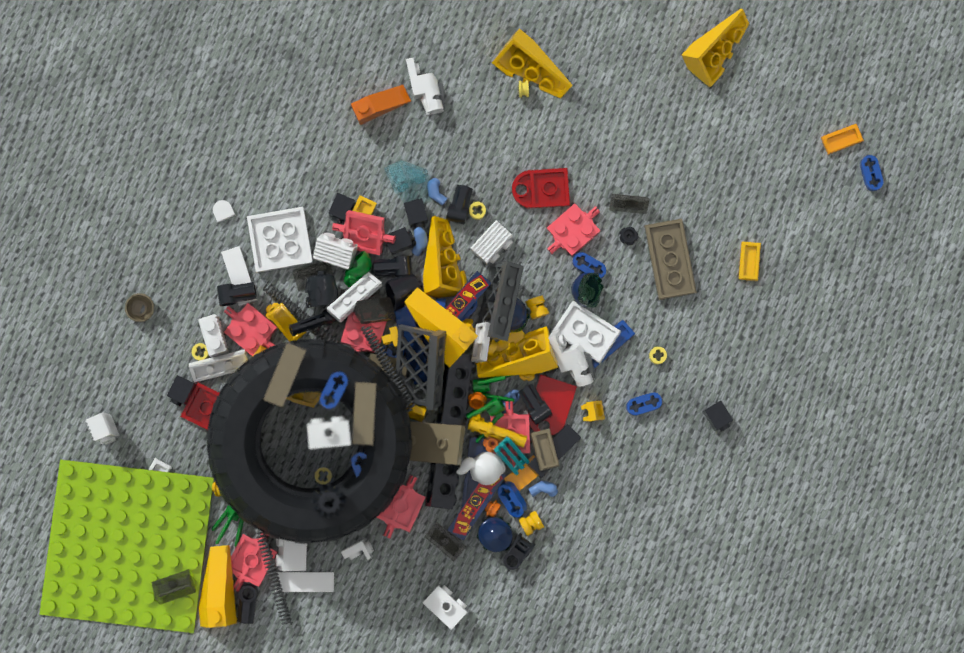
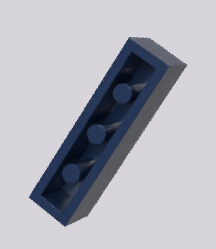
M407 306L393 312L397 327L402 324L420 328ZM404 331V337L409 343L414 338L410 332ZM424 335L419 337L425 346L429 344ZM416 340L410 344L416 354L422 350ZM405 348L404 351L406 354V359L408 361L413 356L410 354L407 348ZM422 352L419 358L426 364L427 355ZM415 359L409 363L415 372L421 368ZM423 370L417 374L423 383L427 381V375ZM413 377L414 385H419Z

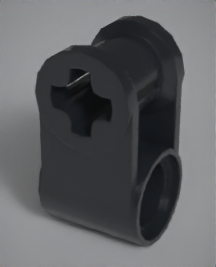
M519 533L503 558L505 568L509 570L517 569L530 554L536 543H531L522 536V533ZM509 556H515L517 559V564L514 567L507 565L506 560Z

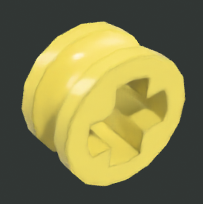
M528 80L524 83L519 81V98H522L523 95L529 97Z
M481 202L472 203L469 207L470 216L475 220L482 219L486 214L485 205ZM480 206L482 214L474 215L473 207L478 208Z
M198 343L192 348V356L198 361L209 357L206 345L203 343ZM199 347L206 350L203 357L196 355Z
M654 347L649 353V358L652 363L661 364L666 360L667 353L662 347ZM656 350H659L660 353H663V357L660 358V361H657L656 358H653V354L656 353Z
M321 467L315 472V480L319 484H327L332 479V473L328 468ZM320 471H323V473L325 471L328 472L327 481L319 480Z

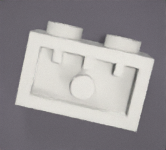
M362 539L343 549L341 553L344 559L349 557L352 560L361 555V550H363L367 560H369L373 556L374 549L369 541L365 542Z

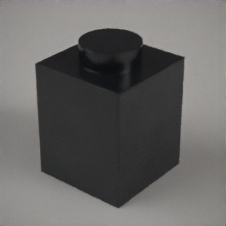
M337 193L328 212L329 216L332 217L331 220L338 224L345 223L346 212L353 210L356 204L355 200Z
M422 198L405 202L404 207L409 226L414 227V229L425 227L428 219Z
M406 227L388 234L396 236L394 244L387 242L391 255L413 247L414 237L411 230L407 232Z
M177 375L167 394L171 398L170 402L181 406V404L186 405L196 384Z
M722 401L703 411L714 431L718 429L720 432L730 427L729 423L733 421Z

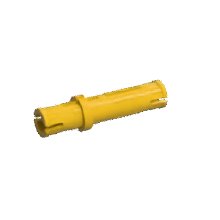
M473 417L469 422V430L482 433L485 437L490 436L503 441L508 436L515 445L522 448L526 443V435L493 425L492 422H483Z

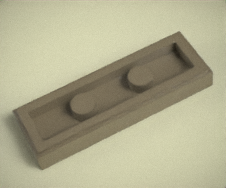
M290 343L286 344L263 400L283 407L306 350Z
M355 383L352 444L373 445L376 383Z

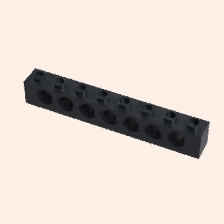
M462 354L450 368L445 364L442 405L438 407L436 424L461 425L466 428L467 419L465 418V413L469 407L468 391H470L472 386L470 375L474 369V362H471L472 355ZM457 369L462 373L460 379L455 375ZM454 388H457L459 391L457 398L453 396ZM452 407L457 411L455 417H452L450 414ZM430 464L425 506L453 510L457 500L455 489L459 484V475H457L456 471L460 465ZM444 465L449 467V472L446 475L442 470ZM442 484L446 485V492L444 494L440 492Z

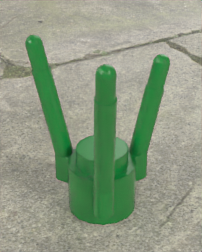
M511 376L473 380L474 392H481L486 398L494 399L498 397L501 401L514 402L513 398L487 394V392L491 391L490 383L505 380Z
M495 397L482 408L474 409L467 413L466 416L470 419L486 410L491 417L493 415L496 416L491 421L494 425L504 416L502 411L505 410V406L498 397ZM480 434L476 439V443H479L484 438V434Z
M229 505L211 529L215 531L225 517H229L216 540V544L220 543L231 521H238L240 518ZM241 518L235 539V547L240 540L244 524Z

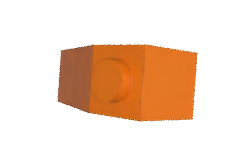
M400 85L368 95L351 103V107L359 124L362 125L411 102L404 85Z

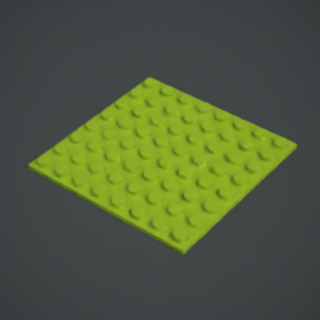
M60 459L39 615L194 633L214 478Z

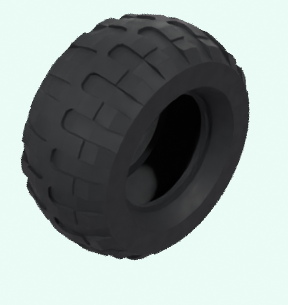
M301 339L284 342L257 353L243 363L230 376L217 396L207 429L209 467L223 499L244 522L264 532V534L276 539L293 541L300 544L335 541L369 525L372 520L386 510L393 501L400 486H402L407 474L412 451L409 414L397 386L378 364L355 349L336 342L319 339ZM287 343L306 350L287 397L303 392L322 393L330 376L335 372H342L346 375L348 383L339 401L348 408L354 417L355 383H376L373 445L358 444L357 452L366 454V459L358 456L357 461L354 462L355 465L358 464L360 466L361 472L356 477L351 465L339 479L330 483L332 491L335 486H339L337 494L344 491L345 495L339 499L347 500V503L339 504L345 508L344 511L336 509L339 514L338 517H335L333 512H330V519H327V512L320 517L319 513L322 509L318 511L313 510L319 503L314 504L311 502L312 499H319L313 493L317 491L321 494L320 488H302L283 481L270 469L262 453V426L266 416L275 406V404L263 399ZM339 375L338 378H333V381H335L333 389L336 390L339 384H344L343 376ZM331 390L329 396L333 397L335 392ZM327 485L323 486L325 491L328 490ZM330 496L325 497L326 501L324 504L332 506V501L335 499L333 497L330 499Z

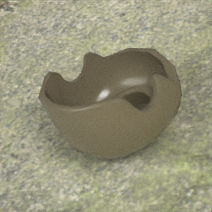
M133 294L125 303V312L131 320L144 322L153 315L155 304L151 297L146 294ZM142 305H144L145 310L142 314H140Z

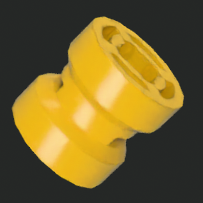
M543 295L525 301L527 308H530L532 320L549 314L548 308L544 305L545 299Z
M536 511L531 512L526 518L518 519L527 537L533 534L534 530L544 528Z

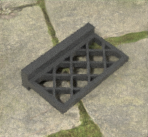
M510 261L490 265L487 279L491 284L484 292L478 324L490 323L487 336L490 339L508 341L524 268L523 265Z
M401 324L398 326L396 373L398 375L396 378L400 377V379L397 381L402 380L411 393L408 397L413 396L409 401L414 400V404L426 406V409L434 410L442 405L446 331H432ZM404 331L410 332L414 338L409 343L404 337ZM420 336H430L427 346L419 338ZM415 340L422 349L417 354L410 346ZM405 348H407V350L413 356L408 361L403 356V350ZM422 352L428 357L427 364H424L419 358ZM414 359L421 367L417 372L409 364ZM404 367L412 375L407 380L402 374V368ZM422 370L427 375L425 383L417 375ZM413 377L420 386L416 390L408 382ZM421 388L426 394V400L421 399L416 393Z

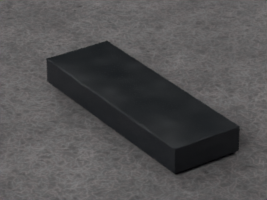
M568 424L553 438L558 461L581 438ZM536 457L527 465L540 479L550 470L540 471Z

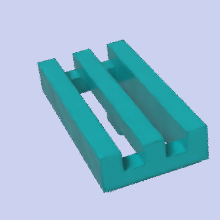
M508 436L493 449L516 476L519 474V469L523 470L525 468L523 466L525 463L527 465L530 463ZM506 443H508L511 446V448L517 453V455L521 458L520 461L508 449V447L505 445ZM501 448H503L504 451L510 456V458L516 463L515 466H513L508 461V459L502 454V452L500 451Z

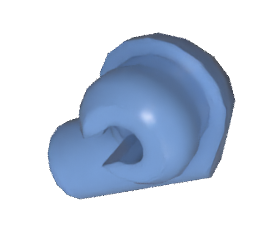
M432 178L427 184L428 195L443 206L448 198L439 193V179Z
M540 481L528 488L532 497L540 492L548 493L550 497H554L558 493L557 486L547 481Z

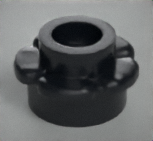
M633 227L623 228L620 231L621 236L619 238L622 243L632 245L638 239V233Z

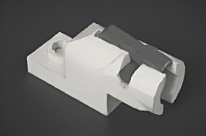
M413 58L406 59L414 99L422 98L420 100L426 115L442 113L445 108L444 85L437 81L433 73L417 76V74H420L419 64L414 63Z
M560 330L552 331L548 339L561 373L570 371L576 385L579 387L591 384L595 379L591 354L585 353L580 344L566 347L565 336L561 335Z

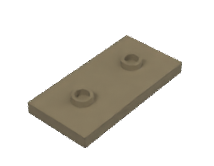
M677 219L645 225L658 300L696 294L697 291L683 220Z
M410 422L412 451L409 461L461 466L465 426Z

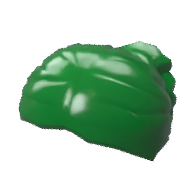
M362 251L355 257L356 263L349 270L345 271L344 283L346 286L351 287L371 269V257L367 252Z

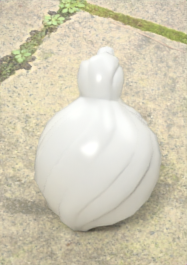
M482 452L475 458H465L456 472L462 475L470 470L474 481L482 485H491L505 472V465L495 453Z

